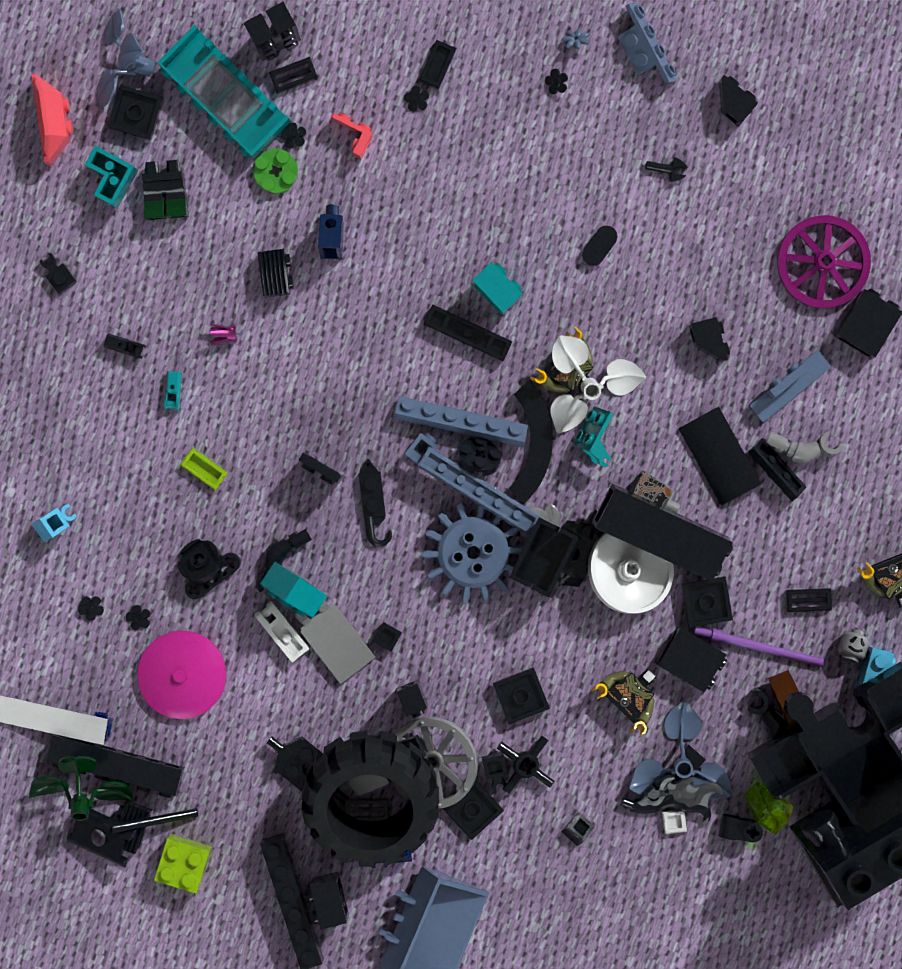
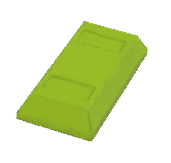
M193 447L180 464V466L215 491L228 474L227 471Z

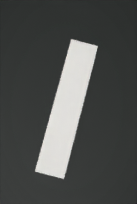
M0 696V722L104 745L108 719Z

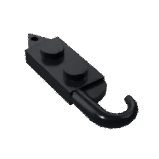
M367 459L361 474H359L366 537L372 545L382 547L391 541L392 531H388V535L384 540H378L375 537L374 525L384 521L386 512L381 471L378 472L372 462Z

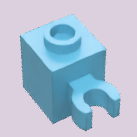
M69 504L64 505L60 509H53L32 523V526L43 542L70 526L68 522L76 518V514L70 517L66 516L65 510L70 507Z

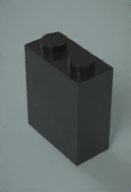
M864 289L859 293L834 337L873 359L876 358L898 322L902 311L898 309L899 305L893 301L888 300L886 302L879 298L880 294L875 290Z
M678 626L656 664L700 691L705 692L706 689L710 690L716 680L714 675L717 670L721 671L725 666L727 654Z

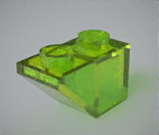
M756 781L745 793L744 797L756 822L776 835L787 824L793 805L784 799H774L767 788Z

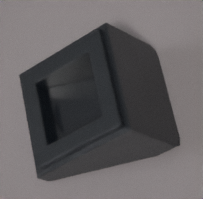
M578 812L561 832L576 846H579L586 840L595 826Z

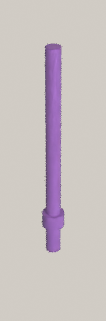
M697 626L694 628L693 635L709 638L711 642H724L822 667L824 663L823 658L722 633V630L714 628L709 630Z

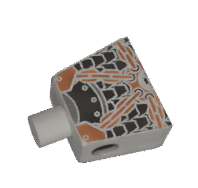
M644 470L641 472L632 492L677 513L681 504L670 500L673 490Z

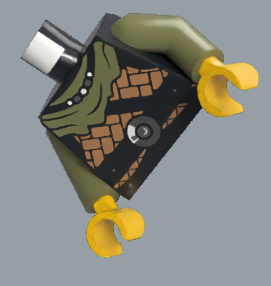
M574 326L573 328L576 330V333L571 337L584 341L589 350L587 361L579 365L586 378H590L588 374L593 369V357L590 347L582 337V332ZM553 361L544 371L538 368L535 369L539 372L538 378L530 377L532 381L541 384L549 391L558 393L573 392L578 385L581 387L583 381L575 368L570 373H562L555 367Z
M902 553L871 566L866 562L867 567L864 571L860 567L857 568V571L862 575L867 589L878 597L886 599L895 597L899 608L902 607Z
M648 669L638 678L631 671L611 673L598 685L591 688V692L596 689L599 690L600 694L596 697L597 699L606 696L633 723L637 722L631 727V732L638 728L640 730L638 737L646 733V726L652 716L655 703L654 693L648 686L656 678Z

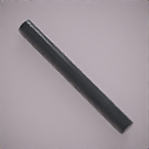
M194 808L111 824L110 831L113 834L198 817V810Z

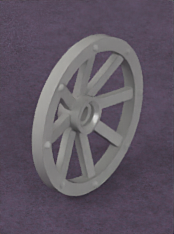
M421 717L411 720L395 733L397 741L406 739L403 736L409 731L421 728L427 747L424 758L431 762L437 775V786L439 787L438 809L457 803L469 792L477 775V755L471 740L463 730L445 719ZM428 726L437 727L448 732L438 749L434 747ZM453 737H455L462 745L466 754L444 755L443 752ZM431 757L435 758L437 763L431 760ZM468 762L466 781L464 782L445 763ZM440 770L460 788L458 792L446 798H443ZM391 781L396 790L409 801L410 797L399 784Z

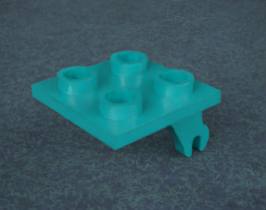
M594 406L587 413L583 428L577 432L574 446L582 449L589 455L592 463L607 467L608 464L604 463L603 459L611 460V457L608 455L600 439L614 413Z

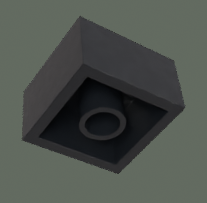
M339 872L314 877L309 885V889H307L310 903L314 902L315 911H313L315 924H319L321 930L346 924L349 912Z

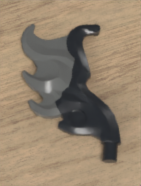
M667 775L661 779L659 787L651 784L645 789L641 798L632 801L623 797L620 805L630 809V812L642 814L655 813L668 807H673L679 812L700 813L704 816L703 825H708L711 819V809L708 807L709 797L716 792L722 795L723 790L718 784L711 782L692 785L691 783L695 781L694 777L672 782L675 779V775Z

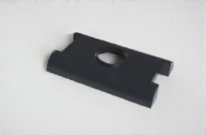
M89 808V818L75 821L73 832L67 835V841L125 868L128 858L123 856L126 841L134 838L136 829L112 834L110 825L122 822ZM97 829L103 832L105 843L102 846H96L92 842L91 833L93 830Z

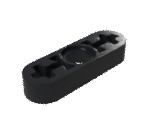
M232 552L224 554L222 556L223 565L227 563L226 558L229 557L230 559H236L234 562L235 567H227L224 570L227 572L225 576L222 570L218 571L219 579L216 582H205L210 587L206 589V586L203 585L199 589V595L190 592L192 589L191 584H197L189 581L185 586L186 595L191 599H199L240 568V557Z

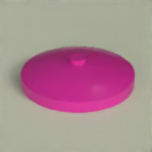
M172 631L158 637L145 649L138 665V685L146 702L158 713L175 719L193 718L208 711L222 695L226 684L225 661L220 650L207 637L193 631Z

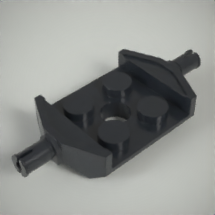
M595 509L588 521L567 520L563 527L564 530L582 538L577 548L580 556L576 560H571L559 587L561 585L579 587L588 573L590 552L596 541L601 537L592 523L597 513Z
M272 736L266 744L278 753L273 773H279L302 791L303 781L306 779L307 774L303 770V765L311 763L316 755L323 753L302 736L283 745ZM339 787L331 795L343 805L349 798V796L339 790Z

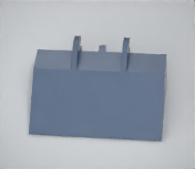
M422 866L411 892L397 890L395 893L406 904L402 914L394 913L393 919L398 921L394 932L380 929L378 933L385 936L384 939L390 941L379 969H458L486 903L489 892L440 871Z

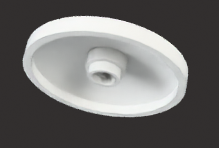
M604 533L596 541L590 552L588 576L593 591L606 606L620 613L637 614L653 609L664 600L673 582L674 566L669 561Z

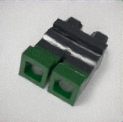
M178 160L166 161L167 172L159 173L157 161L145 163V174H142L144 219L147 221L167 219V217L169 219L189 217L185 174L181 171Z

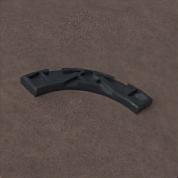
M531 380L514 394L527 416L531 439L530 451L525 467L517 480L509 487L523 504L531 498L545 477L553 447V430L549 411L543 397Z

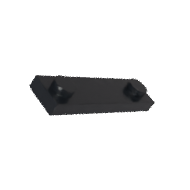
M433 304L423 324L502 362L513 342Z

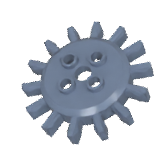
M459 503L457 511L460 515V520L452 523L447 515L443 513L438 515L440 522L447 527L443 535L427 530L426 535L430 539L437 540L439 547L436 551L427 550L422 555L427 559L439 558L440 563L438 568L428 573V577L431 579L436 578L442 573L446 574L449 581L443 586L442 593L444 595L451 592L455 584L463 586L464 589L461 595L463 603L468 602L471 588H480L482 599L488 602L490 594L487 590V585L495 582L499 589L504 592L509 590L507 583L500 578V575L504 570L512 573L515 565L508 563L509 555L521 554L524 547L508 546L506 539L515 535L519 531L518 529L510 527L502 532L497 527L502 519L496 515L492 521L484 519L485 509L480 505L477 506L476 517H467L465 506ZM467 533H471L474 536L471 542L465 540ZM487 544H491L493 546V550L490 553H487L484 550V547ZM471 546H476L480 550V555L476 559H471L467 555V550ZM456 553H461L463 555L461 561H456L454 559V555ZM477 563L482 566L480 572H476L473 569Z

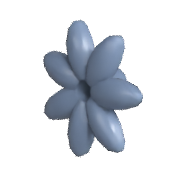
M579 28L575 34L570 30L567 31L568 36L561 39V41L567 42L566 48L573 46L576 49H580L581 44H589V40L586 38L590 34L582 33Z

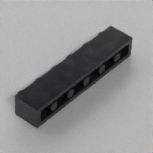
M56 734L53 735L47 761L51 762L52 766L59 768V760L66 756L75 758L78 756L91 757L96 760L97 767L88 773L95 774V778L100 780L111 778L127 786L133 784L138 786V790L150 792V790L159 791L160 796L168 798L178 794L185 767Z
M280 833L262 839L260 846L300 969H309L322 965L324 957L284 834Z

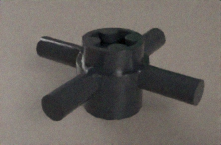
M541 736L530 752L522 751L520 753H517L502 741L499 743L497 749L513 760L514 774L503 787L504 791L510 794L521 778H530L532 776L549 788L554 784L555 781L539 769L537 758L549 741L548 739ZM528 758L531 768L521 770V762Z

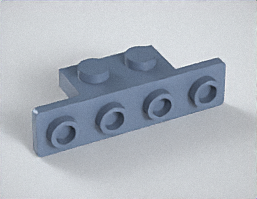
M637 3L627 4L626 8L635 26L617 37L637 75H642L657 66L665 83H674L677 81L675 77L676 71L668 63L663 46L658 44L655 38V30L647 23L644 17V9Z
M815 351L801 364L798 365L796 362L786 370L788 374L782 379L777 377L769 384L771 388L751 403L750 408L762 422H765L829 370L831 365L819 351Z

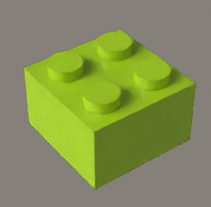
M170 834L166 840L154 881L197 894L213 847Z

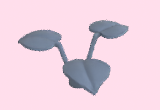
M117 8L108 21L104 33L105 43L111 46L115 41L120 46V53L117 60V68L119 70L112 73V70L107 69L98 83L97 99L102 110H104V107L115 93L117 75L135 76L138 73L149 77L155 66L153 59L141 56L144 50L139 45L134 34H127L123 41L120 42L119 36L123 32L124 18L119 8Z
M681 702L674 706L664 722L667 736L671 739L679 738L681 757L675 761L674 769L663 770L662 764L654 759H646L640 762L634 771L630 784V789L633 792L642 795L651 784L659 787L661 779L667 776V773L677 774L680 778H688L691 775L697 774L693 785L711 782L718 784L723 790L722 795L716 792L709 797V800L731 797L730 779L720 765L714 762H706L702 765L701 771L693 770L690 760L686 758L683 738L687 740L694 739L700 733L702 726L700 717L687 702Z

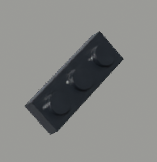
M763 438L748 451L753 460L760 465L768 477L777 484L791 501L798 498L805 490L806 486Z

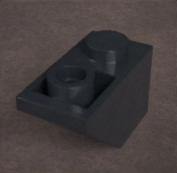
M723 75L720 79L721 113L739 127L758 102L755 95L748 90H742L739 87L738 81L733 77Z
M717 317L689 325L694 347L720 362L728 360L727 356L730 355L727 342H723L721 334H724V327L722 322L717 320Z

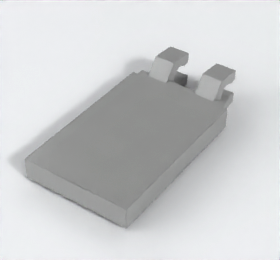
M324 600L319 608L320 613L311 619L307 614L302 617L295 613V616L303 625L300 627L301 634L338 682L342 684L376 656L337 605L333 606L331 603L328 606Z

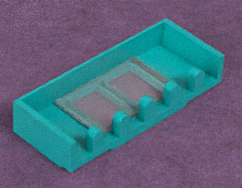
M195 24L157 62L161 67L159 72L167 80L172 78L177 83L175 88L183 96L187 93L192 98L190 102L199 111L204 109L209 114L206 118L215 127L219 124L224 129L222 134L230 142L235 140L240 145L237 149L246 158L250 155L255 160L282 130L291 123L290 118L287 115L285 116L225 54H222L215 47L214 43L199 31Z

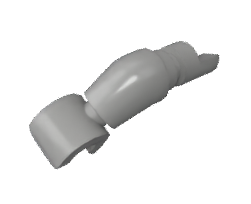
M770 432L766 442L774 446L775 451L781 454L785 452V456L790 457L791 461L799 464H806L820 457L821 454L826 457H834L843 450L845 445L844 443H839L836 449L827 447L826 439L830 436L829 432L824 433L818 443L816 441L807 443L792 441L789 443L787 438Z

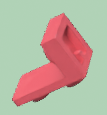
M339 112L338 115L333 113L331 116L332 121L361 135L360 138H355L351 149H353V156L362 160L373 138V133L370 132L371 128L360 122L356 125L350 121L351 118L343 113Z

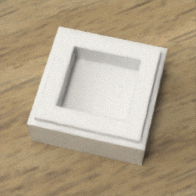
M676 810L662 811L665 834L687 832L685 812Z

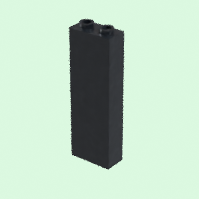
M613 483L592 521L596 529L710 581H713L715 576L720 574L722 563L725 557L730 555L733 548V542L728 536Z

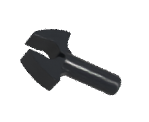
M674 157L673 163L670 165L647 161L645 164L646 170L667 173L671 177L670 182H677L686 177V175L676 174L672 169L677 167L688 168L683 161Z

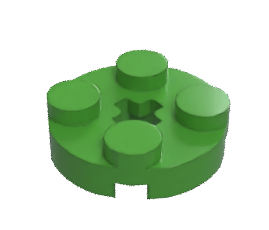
M270 149L256 159L254 177L258 185L265 191L281 194L290 190L296 182L298 166L295 159L287 151ZM273 166L282 168V171L279 172V177H275L274 174L270 175Z

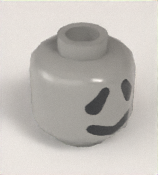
M851 629V632H844L842 634L838 653L841 655V659L851 663H858L860 660L865 659L870 641L864 636L863 631Z

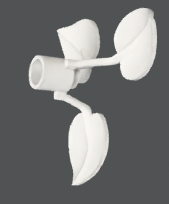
M558 336L552 347L553 363L562 373H570L574 368L577 370L583 380L581 383L583 394L576 395L575 398L569 394H563L554 399L551 404L550 413L556 432L563 433L569 431L585 419L588 407L584 401L579 399H597L601 395V389H603L606 380L607 388L615 395H626L646 380L643 371L631 361L616 359L607 365L606 371L608 375L604 376L598 384L595 379L586 378L579 365L587 361L589 356V350L584 341L571 336Z

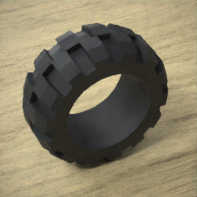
M368 730L350 733L349 740L343 741L339 737L326 745L323 754L319 753L316 755L307 768L306 779L303 781L301 806L304 824L311 829L310 835L323 850L330 847L331 855L345 863L352 859L359 861V867H375L376 862L386 860L387 865L401 861L405 858V851L408 850L414 853L427 840V833L429 834L435 827L439 815L437 775L431 762L426 758L422 759V751L408 740H405L402 744L397 741L396 734L380 731L379 736L368 735ZM375 775L388 778L399 784L406 791L410 799L401 811L388 819L361 821L340 810L331 795L341 784L352 778Z

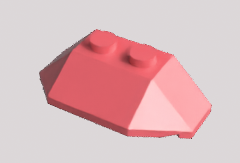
M31 74L43 162L49 166L53 165L71 141L70 134H73V125L71 120L68 121L67 112H70V103L68 98L65 99L61 92L37 74Z

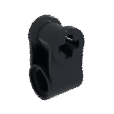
M722 814L719 837L751 843L757 842L762 838L763 830L757 821L735 815ZM754 826L757 832H753L752 836H750L747 829L750 830Z

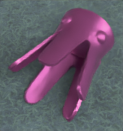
M210 323V325L215 326L211 327L210 335L220 337L213 339L211 346L225 342L237 343L236 335H243V333H236V325L222 326Z

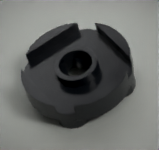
M475 437L467 439L460 444L457 461L465 471L474 474L476 471L482 473L481 476H488L498 470L503 454L487 439Z
M193 540L185 545L180 552L182 556L180 562L178 561L179 572L188 581L194 582L197 585L212 579L223 567L221 552L211 541ZM199 557L204 559L201 565L196 566Z

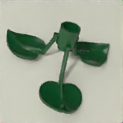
M66 756L58 762V767L63 773L76 772L77 794L73 795V798H71L68 790L69 785L65 781H60L57 777L36 778L32 781L29 791V798L65 791L69 809H71V819L77 821L89 818V808L93 807L94 798L108 801L126 800L133 802L131 789L122 782L101 783L100 788L93 789L90 799L87 798L86 794L81 793L80 772H91L97 767L96 760L87 756H78L76 758Z

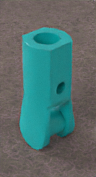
M167 371L164 411L175 409L176 412H179L182 372ZM169 394H176V401L169 400Z

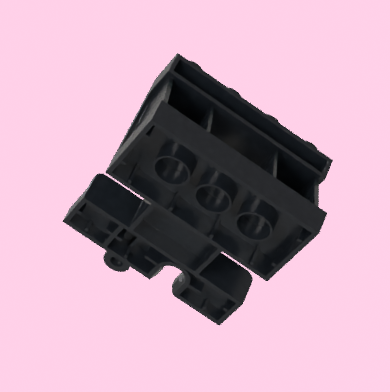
M901 662L854 689L853 695L856 701L866 711V717L859 726L848 727L846 716L838 703H830L814 713L812 700L805 693L793 692L787 696L784 708L786 713L796 720V725L747 753L767 790L776 800L785 798L816 778H819L832 801L789 827L830 898L837 907L844 905L847 910H850L902 878V753L890 737V734L902 728Z

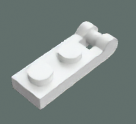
M271 600L266 604V608L262 611L258 610L254 615L293 663L310 648ZM271 614L276 617L272 623L267 620V617Z

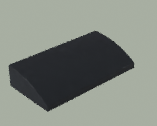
M719 407L678 428L720 505L761 485L758 476Z

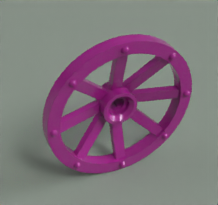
M829 215L810 217L795 225L784 237L777 256L778 274L784 288L794 299L813 308H833L853 299L864 287L871 268L870 250L862 233L848 221ZM825 224L823 250L817 246L803 229L812 225ZM832 225L845 230L851 235L839 247L830 251ZM798 234L814 252L815 256L787 254L790 243ZM854 242L857 243L862 263L837 259L839 254ZM823 257L828 258V265H825L823 261H821ZM786 261L813 263V267L792 282L787 272ZM835 266L861 270L859 278L851 290ZM818 271L820 276L816 299H813L801 293L797 287ZM829 272L844 295L832 300H823L827 273Z

